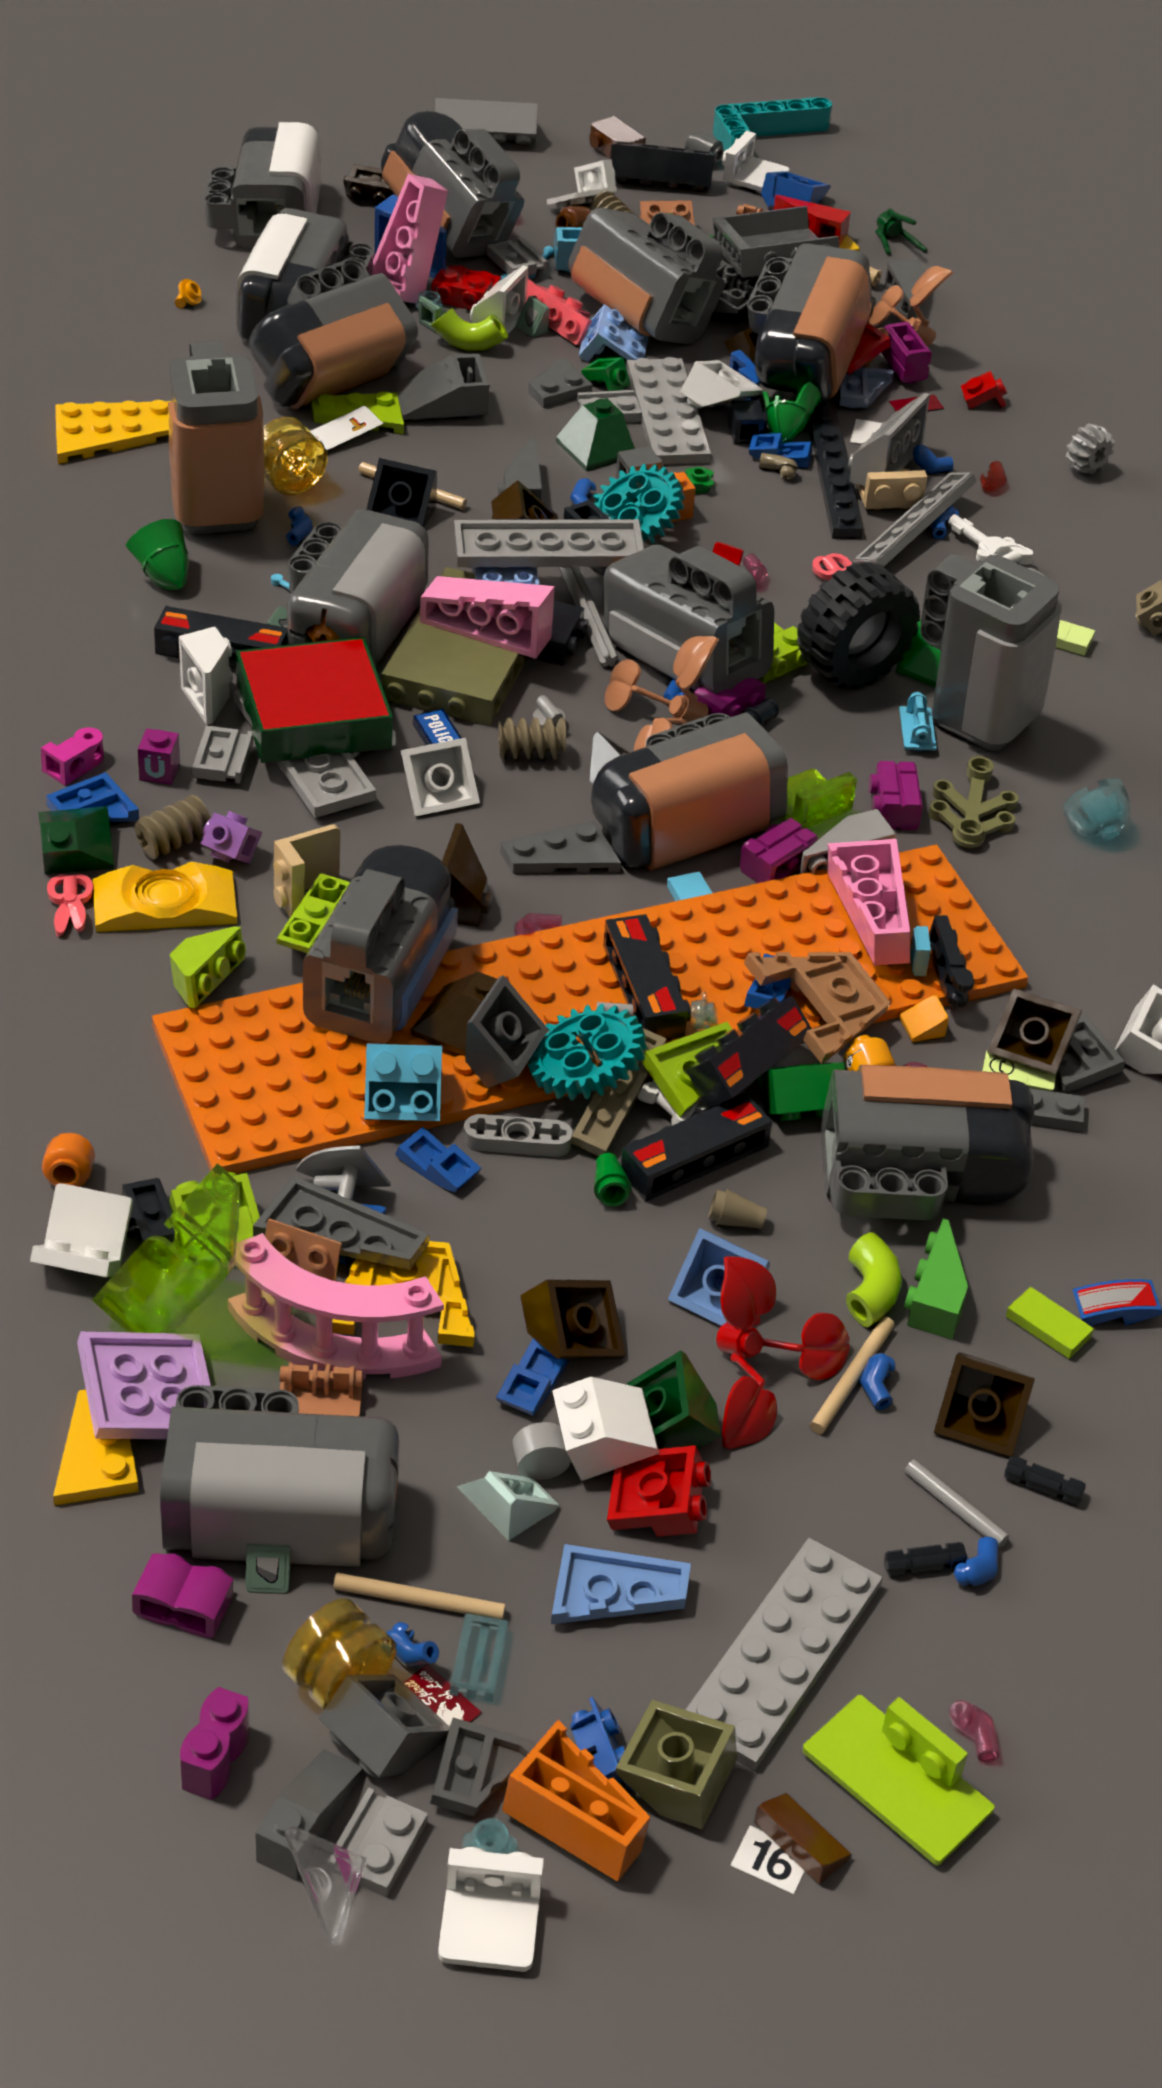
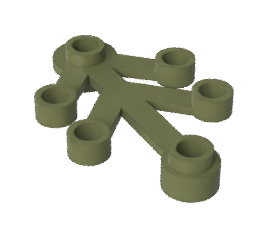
M982 756L972 757L968 761L966 776L971 783L968 800L953 788V784L945 779L935 781L932 791L933 797L937 800L930 803L929 817L934 821H944L953 829V840L964 848L981 846L985 841L986 835L996 830L1002 833L1013 831L1016 820L1015 816L1010 812L1016 810L1019 797L1013 791H1002L999 796L981 803L984 785L991 780L994 769L993 762ZM948 800L965 818L961 819L950 810L949 804L945 801ZM1002 810L996 814L995 818L982 823L978 821V818Z

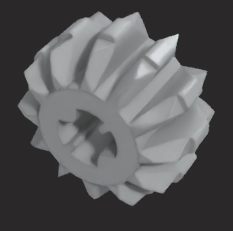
M1088 423L1084 428L1079 427L1078 433L1072 436L1071 443L1066 446L1069 451L1065 457L1069 460L1072 468L1078 472L1081 471L1092 475L1096 470L1101 471L1105 462L1109 463L1108 458L1114 453L1112 447L1115 441L1111 438L1112 434L1107 429Z

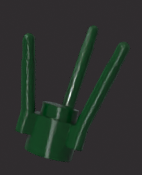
M892 208L879 215L876 222L878 229H876L875 233L879 236L887 255L891 254V250L886 236L896 237L899 234L903 235L923 252H927L928 249L902 227L901 221L916 225V220L899 214Z

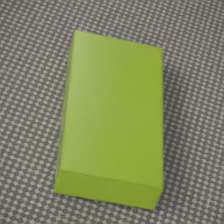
M1031 1286L1008 1307L1006 1313L1007 1318L1068 1359L1092 1338L1094 1331L1093 1327Z

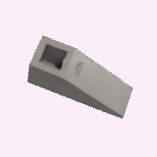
M878 809L847 816L802 853L799 874L807 872L814 874L816 870H828L827 843L895 839L896 834Z

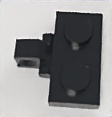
M153 1178L123 1184L122 1196L133 1199L127 1236H138L143 1250L181 1243V1231L160 1179Z

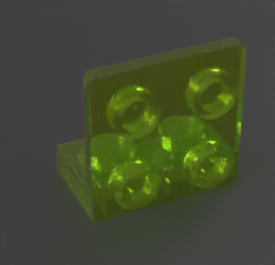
M814 768L788 777L787 813L784 817L787 820L789 818L794 819L804 829L852 810L857 778L850 772L826 780Z

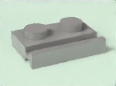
M517 238L515 243L508 240L487 245V256L508 275L523 265L528 267V275L536 274L538 269H541L543 272L547 271V260L522 238Z
M634 390L578 393L577 404L580 407L597 399L608 398L623 412L626 423L641 422L642 412L637 398L634 397Z
M206 726L192 766V777L225 782L226 778L235 779V783H241L253 745L252 731H248L247 734H240L239 729Z
M368 1787L336 1843L334 1850L345 1854L353 1873L351 1882L387 1897L428 1823V1813L390 1796L383 1798L374 1794L375 1790ZM331 1853L326 1861V1871L330 1873L336 1871L339 1873Z

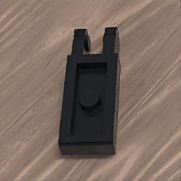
M936 915L929 931L930 956L941 990H943L945 998H947L946 1001L955 1008H963L968 1002L969 995L967 993L969 990H972L975 979H973V973L966 969V960L964 955L960 954L957 945V933L955 930H952L948 915Z

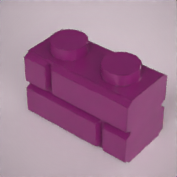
M902 322L885 326L884 329L888 331L891 346L881 352V354L901 381L912 384L927 379L930 368L928 365L931 362L932 352L911 324Z
M879 761L875 774H870L869 794H875L872 797V810L878 809L894 830L898 827L901 830H917L920 825L923 809L917 766L914 762H899L895 764V761Z
M792 818L779 825L773 824L762 836L757 839L751 838L744 843L741 849V872L749 878L755 879L756 883L789 877L800 870L802 853L818 841L817 835L807 828L803 829L802 825Z

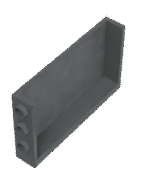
M807 206L713 218L714 240L722 246L723 255L742 278L760 276L766 262L771 258L785 257L793 259L798 247L802 244L839 248L838 236L818 238L809 229Z

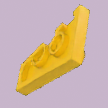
M86 1389L79 1390L53 1494L54 1506L139 1492L130 1439H95Z

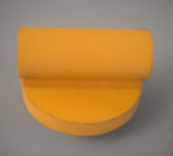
M186 278L179 282L180 293L175 300L176 307L184 308L186 303L193 306L199 304L202 300L199 285Z

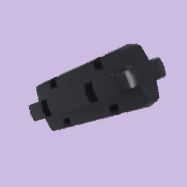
M1011 1456L1004 1473L1006 1479L1019 1484L1021 1480L1025 1481V1486L1056 1498L1060 1494L1063 1496L1062 1500L1074 1505H1078L1081 1502L1086 1489V1484L1083 1481L1073 1477L1066 1480L1064 1479L1065 1474L1035 1463L1032 1466L1026 1465L1027 1460L1017 1456Z
M962 1542L945 1543L946 1548H942L941 1544L908 1548L907 1553H903L902 1549L887 1551L884 1556V1567L889 1576L904 1575L905 1570H909L910 1574L944 1569V1565H947L948 1568H955L959 1563H966L967 1553Z

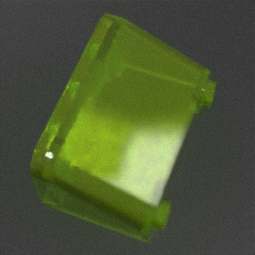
M217 1163L164 1222V1225L169 1229L173 1226L175 1231L174 1242L171 1243L166 1238L160 1236L147 1238L92 1299L97 1306L126 1332L173 1333L233 1270L236 1261L240 1187L234 1177Z

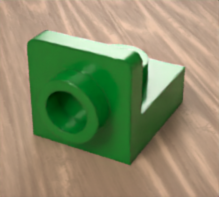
M623 357L597 359L581 370L582 375L588 381L605 382L608 391L623 390L631 383Z

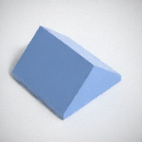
M699 1228L667 1300L722 1326L727 1322L722 1314L720 1301L725 1270L724 1257L736 1256L751 1259L763 1265L768 1271L770 1261Z

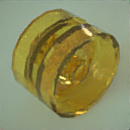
M281 417L264 426V477L275 490L283 495L304 493L316 485L323 476L328 463V452L324 444L296 418Z
M337 1599L326 1604L311 1615L288 1644L282 1659L283 1671L302 1690H309V1696L323 1710L347 1675L387 1674L396 1656V1642L376 1623L369 1624L370 1618L350 1599Z

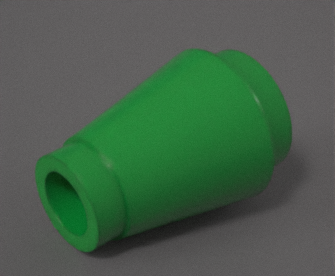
M612 1153L601 1154L596 1159L594 1194L606 1206L613 1207L623 1204L631 1192V1182L616 1155Z

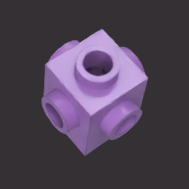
M228 811L227 816L214 812L212 818L208 820L204 827V837L201 844L211 848L212 852L210 855L229 863L231 858L250 864L263 832L245 825L248 818Z

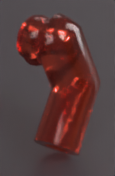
M994 461L989 465L987 477L984 474L980 476L981 487L988 492L997 490L1007 482V476L1000 461Z

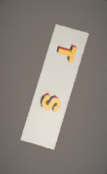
M363 406L271 450L291 468L382 425L383 422L366 406Z

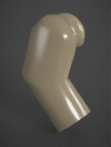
M761 453L759 468L778 470L783 479L791 480L795 477V471L798 470L796 461L780 455Z

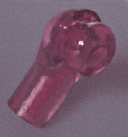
M748 554L744 558L743 564L753 575L756 584H761L767 578V569L755 554Z
M528 913L515 924V935L530 936L536 931L561 926L562 915Z
M966 1700L954 1702L949 1709L952 1723L958 1730L975 1740L978 1760L991 1762L998 1759L999 1749L992 1717Z

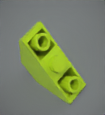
M320 873L276 938V944L308 953L350 882Z
M233 926L186 938L169 954L174 987L189 1008H196L245 959L246 945L242 940L241 927Z

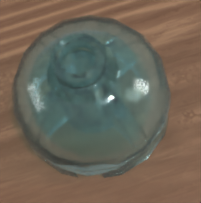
M1118 778L1097 781L1100 787L1089 791L1086 786L1070 796L1063 804V813L1077 834L1085 838H1102L1104 841H1107L1121 833L1120 828L1126 824L1131 814V800L1123 782Z

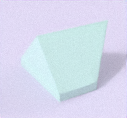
M489 1471L485 1478L457 1486L508 1541L555 1512L559 1506L534 1478Z

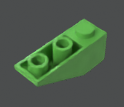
M943 1219L938 1233L931 1231L924 1252L929 1255L928 1260L920 1259L914 1281H918L919 1284L918 1287L910 1286L904 1308L910 1310L907 1326L953 1340L963 1311L968 1284L949 1220Z

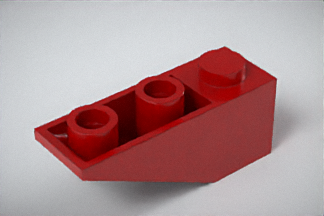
M776 194L774 210L807 206L809 229L818 238L838 236L840 246L846 235H848L850 211Z

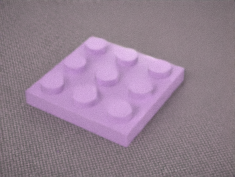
M80 1332L77 1345L95 1439H167L171 1409L176 1406L178 1394L189 1386H211L199 1334Z

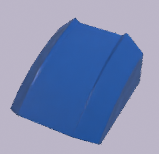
M786 171L766 173L761 195L768 207L774 206L776 194L817 204L827 194L831 185Z

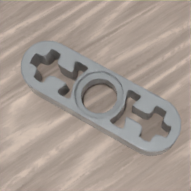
M476 1114L470 1116L465 1121L463 1140L468 1148L479 1152L561 1157L571 1150L573 1131L570 1125L560 1120ZM477 1131H483L484 1134H477ZM520 1131L528 1137L522 1140H515L510 1138L508 1134ZM497 1132H501V1137L497 1136ZM552 1137H559V1140H552Z

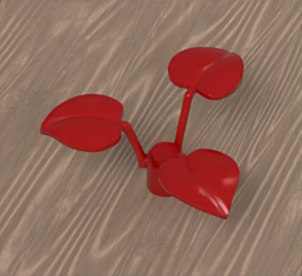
M726 1256L724 1257L725 1270L720 1301L722 1314L727 1322L719 1328L716 1343L721 1352L731 1354V1362L738 1363L751 1376H744L736 1381L726 1401L722 1426V1445L724 1448L733 1449L758 1442L766 1437L772 1430L777 1416L775 1395L771 1391L763 1389L765 1385L764 1378L744 1358H752L757 1355L763 1346L802 1352L799 1360L801 1373L814 1380H824L838 1373L845 1364L850 1350V1338L842 1321L837 1316L825 1312L814 1314L807 1320L801 1333L802 1344L762 1338L759 1331L752 1326L758 1325L760 1323V1315L768 1313L774 1307L776 1301L775 1280L768 1269L756 1261L743 1257Z

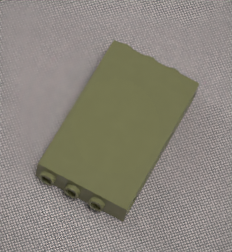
M445 567L440 575L441 577L475 579L474 573ZM419 610L382 672L381 685L387 701L430 712L442 710L444 715L491 726L524 667L528 656L421 623Z

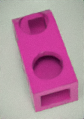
M90 727L77 730L74 737L67 739L59 745L49 742L41 747L42 772L64 786L99 765L104 759L103 734L100 730Z

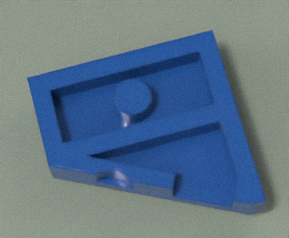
M106 772L46 795L47 806L51 811L107 806L109 822L136 821L139 819L138 807Z

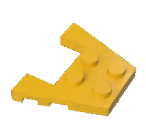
M429 1241V1245L410 1270L361 1259L355 1260L350 1268V1275L344 1283L355 1285H390L426 1276L444 1304V1310L441 1311L438 1344L474 1346L475 1332L468 1317L466 1300L462 1296L460 1279L450 1243ZM332 1319V1333L354 1335L356 1322Z

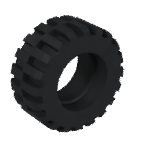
M873 563L852 564L847 566L845 571L839 570L832 574L833 578L829 581L825 580L819 586V591L811 595L808 600V607L803 609L800 616L802 622L798 624L797 642L802 657L830 683L837 685L839 688L864 687L865 683L873 684L878 681L880 676H886L891 672V668L895 664L898 665L901 662L905 651H909L913 644L912 638L917 635L919 629L917 624L920 621L919 602L913 591L885 567Z

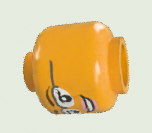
M862 1035L853 1039L850 1042V1047L843 1055L846 1070L858 1071V1067L861 1064L896 1066L887 1043L881 1038H870L869 1035Z

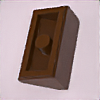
M787 1793L767 1800L757 1807L754 1823L818 1884H821L851 1858L852 1854Z

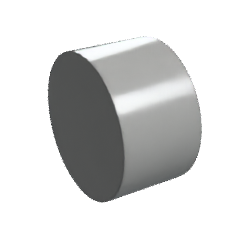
M540 1422L531 1424L521 1429L513 1438L512 1445L518 1471L523 1477L534 1478L536 1481L551 1479L562 1474L571 1463L565 1449L561 1426L555 1423Z

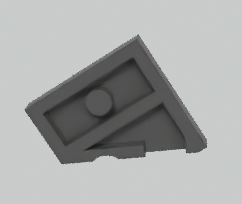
M565 357L558 360L529 383V394L543 408L576 399L578 393L592 392V384Z
M1086 1014L1080 1016L1059 1069L1061 1091L1065 1094L1124 1070V1059Z
M453 1717L429 1804L474 1816L509 1780V1775L535 1747L536 1742Z

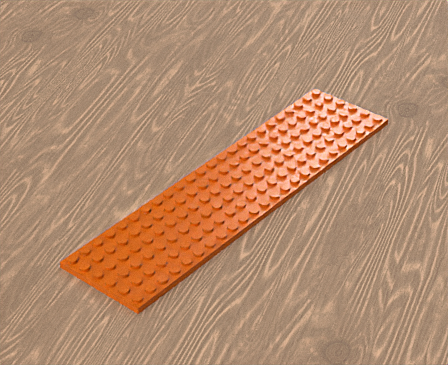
M938 845L899 852L910 927V946L913 930L916 926H928V931H930L936 915H948L952 930H955L957 933V945L960 954L965 957L966 969L973 973V979H975L972 990H969L967 993L969 995L968 1001L1009 992L1013 988H1026L1029 977ZM821 869L816 870L814 874L807 872L449 950L446 952L406 1026L399 1031H395L392 1038L382 1044L438 1046L410 1035L411 1028L445 985L475 972H481L497 979L504 975L545 1025L547 1023L558 1024L557 1016L559 1015L564 1016L566 1019L571 1017L572 1009H575L578 1014L583 1013L586 1005L590 1006L591 1011H596L597 1002L627 1004L603 947L605 920L647 914L652 928H657L662 952L666 951L669 955L671 973L673 976L677 975L681 987V996L683 1000H688L690 1004L691 1021L686 1023L685 1037L728 1022L731 1028L737 1031L739 1030L737 1023L753 1013L759 1014L758 1009L744 1006L746 994L755 979L744 964L747 954L752 952H760L761 957L764 954L775 956L776 952H789L792 957H807L809 952H851L891 1002L887 1012L874 1023L899 1018L901 1013L933 995H937L943 1007L950 1006L951 1004H948L947 998H945L944 992L941 990L931 956L926 976H914L911 969V961L905 964L874 965L828 875V870ZM793 980L787 998L793 996L812 1029L826 1025L827 1023L823 1020L822 1016ZM303 983L198 1005L196 1008L188 1007L152 1015V1027L213 1179L227 1172L238 1174L305 1158L313 1152L326 1148L361 1145L416 1132L422 1127L425 1129L466 1120L476 1114L488 1115L556 1098L554 1091L547 1095L543 1087L538 1088L528 1067L529 1061L518 1077L487 1088L465 1062L464 1055L442 1047L440 1121L364 1119L367 1044L380 1043L352 1037L312 1024L303 1012ZM576 1037L578 1044H583V1042L578 1037ZM680 1038L666 1040V1043L678 1040ZM591 1058L592 1062L599 1067L596 1059L593 1060Z

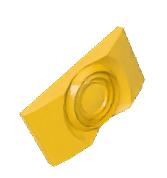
M189 862L173 870L160 869L154 871L130 865L107 872L93 879L96 932L237 924L233 871L197 862Z

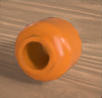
M70 1132L55 1136L47 1145L43 1157L42 1171L44 1177L55 1187L58 1183L78 1187L84 1185L90 1178L95 1161L94 1147L88 1139L80 1134Z

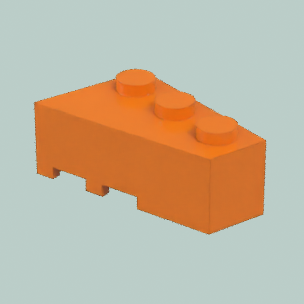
M558 1719L509 1775L502 1811L618 1882L642 1852L650 1816L613 1777L608 1780L593 1764L594 1756L586 1748L580 1750L566 1735L567 1728Z

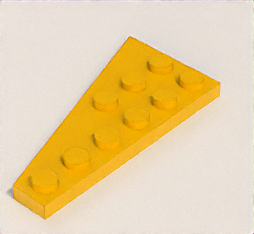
M99 401L89 404H76L73 402L55 404L58 464L68 462V457L82 454L83 459L93 457L94 451L107 449L116 452L156 443V437L169 435L168 402L171 401H124L122 403Z

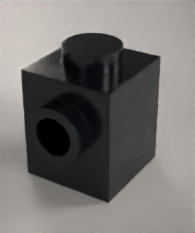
M731 400L728 426L733 443L750 444L753 434H763L764 429L767 428V412L762 411L759 400Z

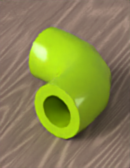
M451 308L431 324L434 331L449 345L465 351L487 350L508 338L505 327L494 315H490L479 323H470L464 321Z
M869 1232L860 1237L851 1248L848 1256L849 1262L863 1275V1281L855 1290L847 1294L846 1304L852 1317L864 1327H869L879 1321L895 1305L902 1285L898 1258L874 1232Z

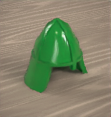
M811 382L804 384L796 402L781 400L779 395L775 396L774 401L767 392H763L770 432L781 433L783 443L791 442L805 429L806 424L810 421V417L821 399L819 389Z
M175 519L154 521L140 528L130 537L125 546L142 565L145 576L149 577L157 586L167 590L183 588L187 583L190 562L184 540L183 527L179 521Z

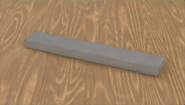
M949 473L852 561L853 564L873 563L884 567L976 483L974 473Z

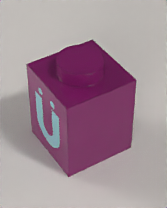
M146 728L137 749L139 780L172 785L180 766L179 733Z

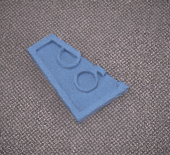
M564 1544L551 1624L685 1609L691 1563Z

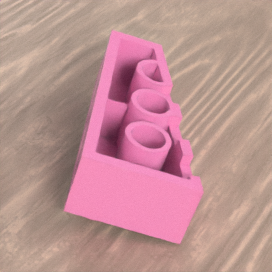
M412 174L407 175L373 259L372 275L383 273L404 302L419 304V297H424L448 190L433 179Z
M437 576L421 595L420 622L536 659L552 636L555 586Z
M897 839L827 843L828 875L874 965L910 963V927Z

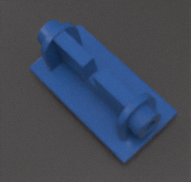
M592 1696L589 1698L593 1710L590 1712L580 1710L571 1717L570 1729L580 1750L586 1748L589 1752L597 1749L598 1753L593 1755V1764L608 1780L613 1777L618 1783L624 1782L632 1792L634 1790L616 1774V1766L626 1749L624 1745L619 1747L615 1735L621 1733L619 1724L610 1708L603 1710Z

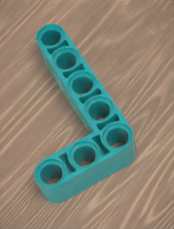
M823 97L718 105L714 113L713 135L723 143L725 152L746 131L756 133V136L825 131L830 127L832 101Z

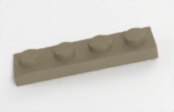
M643 1028L647 1049L643 1050L644 1053L666 1043V1038ZM637 1061L639 1070L627 1071L629 1080H616L618 1088L614 1089L607 1085L604 1087L603 1095H599L597 1091L595 1092L572 1134L571 1144L597 1156L608 1152L637 1099L639 1091L649 1076V1072L641 1061Z

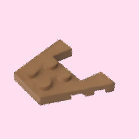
M752 952L747 954L744 961L745 966L761 986L792 978L827 1024L807 1030L803 1039L821 1064L828 1061L885 1014L891 1003L851 952H809L807 957H792L789 952H776L775 957H761L760 952Z

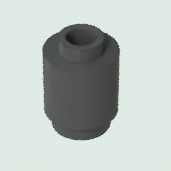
M693 132L686 140L685 149L714 152V165L723 158L724 148L720 140L702 132Z

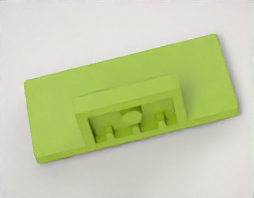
M857 1695L803 1745L802 1752L934 1865H941L993 1814L994 1804L962 1778L968 1753L900 1697L887 1707L885 1715L864 1696Z

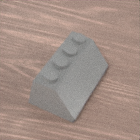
M435 98V112L451 117L463 129H485L497 143H504L505 140L515 141L521 145L536 142L538 104Z
M922 394L895 412L886 422L881 424L876 432L871 434L865 443L861 444L855 453L851 454L848 461V470L851 471V483L865 486L867 473L901 471L912 460L914 447L923 444L930 394Z

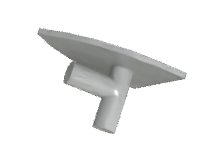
M342 1146L319 1150L303 1158L296 1167L297 1172L313 1177L315 1185L329 1191L338 1190V1195L350 1200L353 1199L355 1186H391V1182L361 1146Z

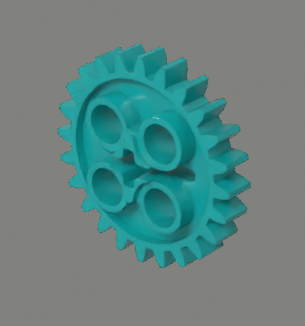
M643 464L639 471H636L635 467L631 466L630 473L628 474L621 470L619 471L620 478L610 477L611 484L609 486H600L603 493L594 494L596 500L594 504L611 520L639 519L643 545L644 540L647 539L654 543V536L656 534L664 537L663 529L665 527L673 528L674 525L671 520L680 519L681 516L678 510L684 509L682 500L685 499L679 480L676 479L673 472L669 473L666 467L659 470L656 464L649 470L646 464Z
M600 1004L596 1011H591L590 1006L586 1005L583 1013L578 1014L575 1009H572L571 1017L566 1019L564 1016L559 1015L557 1016L558 1024L547 1023L545 1025L549 1030L529 1059L530 1064H528V1067L538 1088L543 1087L547 1095L554 1091L556 1098L560 1099L568 1093L570 1100H574L578 1093H583L584 1098L588 1099L591 1091L596 1090L599 1095H603L605 1086L609 1085L611 1088L616 1089L618 1088L616 1080H629L628 1070H639L637 1061L645 1060L643 1050L647 1049L646 1036L637 1017L630 1016L627 1009L619 1013L617 1005H614L606 1011L604 1004ZM576 1037H578L583 1042V1044H578ZM591 1058L593 1060L596 1059L599 1067L592 1062Z

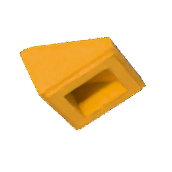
M937 995L928 997L899 1016L912 1042L945 1037L949 1018Z

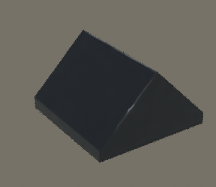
M379 458L366 510L413 521L425 527L436 509L437 471Z

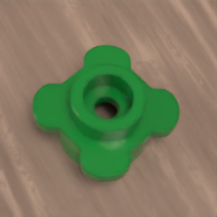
M703 467L685 470V474L696 488L695 493H705L713 487L714 481L711 478L714 476V472Z

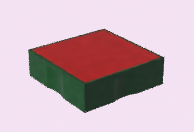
M365 637L236 651V682L245 711L252 721V735L261 763L303 759L327 753H354L392 748L393 715Z

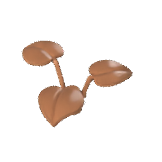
M933 266L920 276L912 288L913 296L910 298V304L919 318L912 317L908 320L895 309L902 300L904 292L901 287L894 285L886 290L881 301L872 309L869 323L872 326H878L892 313L902 322L910 323L926 346L929 347L936 338V331L928 326L930 322L924 317L919 306L954 273L949 269ZM879 328V329H878V330H880L881 332H883L884 334H886L887 336H889L888 331H887L886 329H884V328ZM874 357L861 367L869 368L870 364L876 357Z
M696 636L683 643L676 655L673 672L678 676L676 685L685 695L675 696L672 701L636 686L641 674V668L635 661L623 660L615 666L610 675L604 697L605 705L609 710L619 712L624 709L630 702L634 691L669 706V712L673 716V718H655L652 725L644 726L636 738L634 751L646 747V740L649 736L673 728L672 724L682 725L708 716V706L698 701V695L692 693L689 688L701 676L720 639L714 636Z

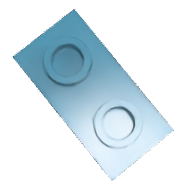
M914 692L908 698L907 706H899L904 749L936 751L931 707H927L925 695L921 692Z

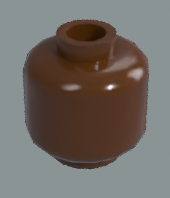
M584 206L564 207L558 214L555 225L556 227L582 228L591 210Z

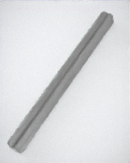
M559 567L575 605L585 608L584 619L588 620L587 633L603 667L608 665L614 667L616 665L615 661L618 660V655L579 567Z

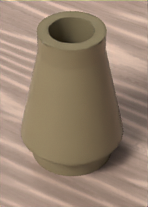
M716 1189L708 1219L716 1221V1225L750 1227L761 1230L766 1218L767 1208L759 1206L729 1189H726L725 1192Z

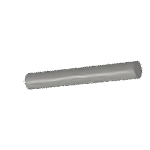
M913 1459L905 1468L906 1474L984 1537L995 1538L999 1543V1548L1006 1544L1010 1537L1009 1534L918 1461Z

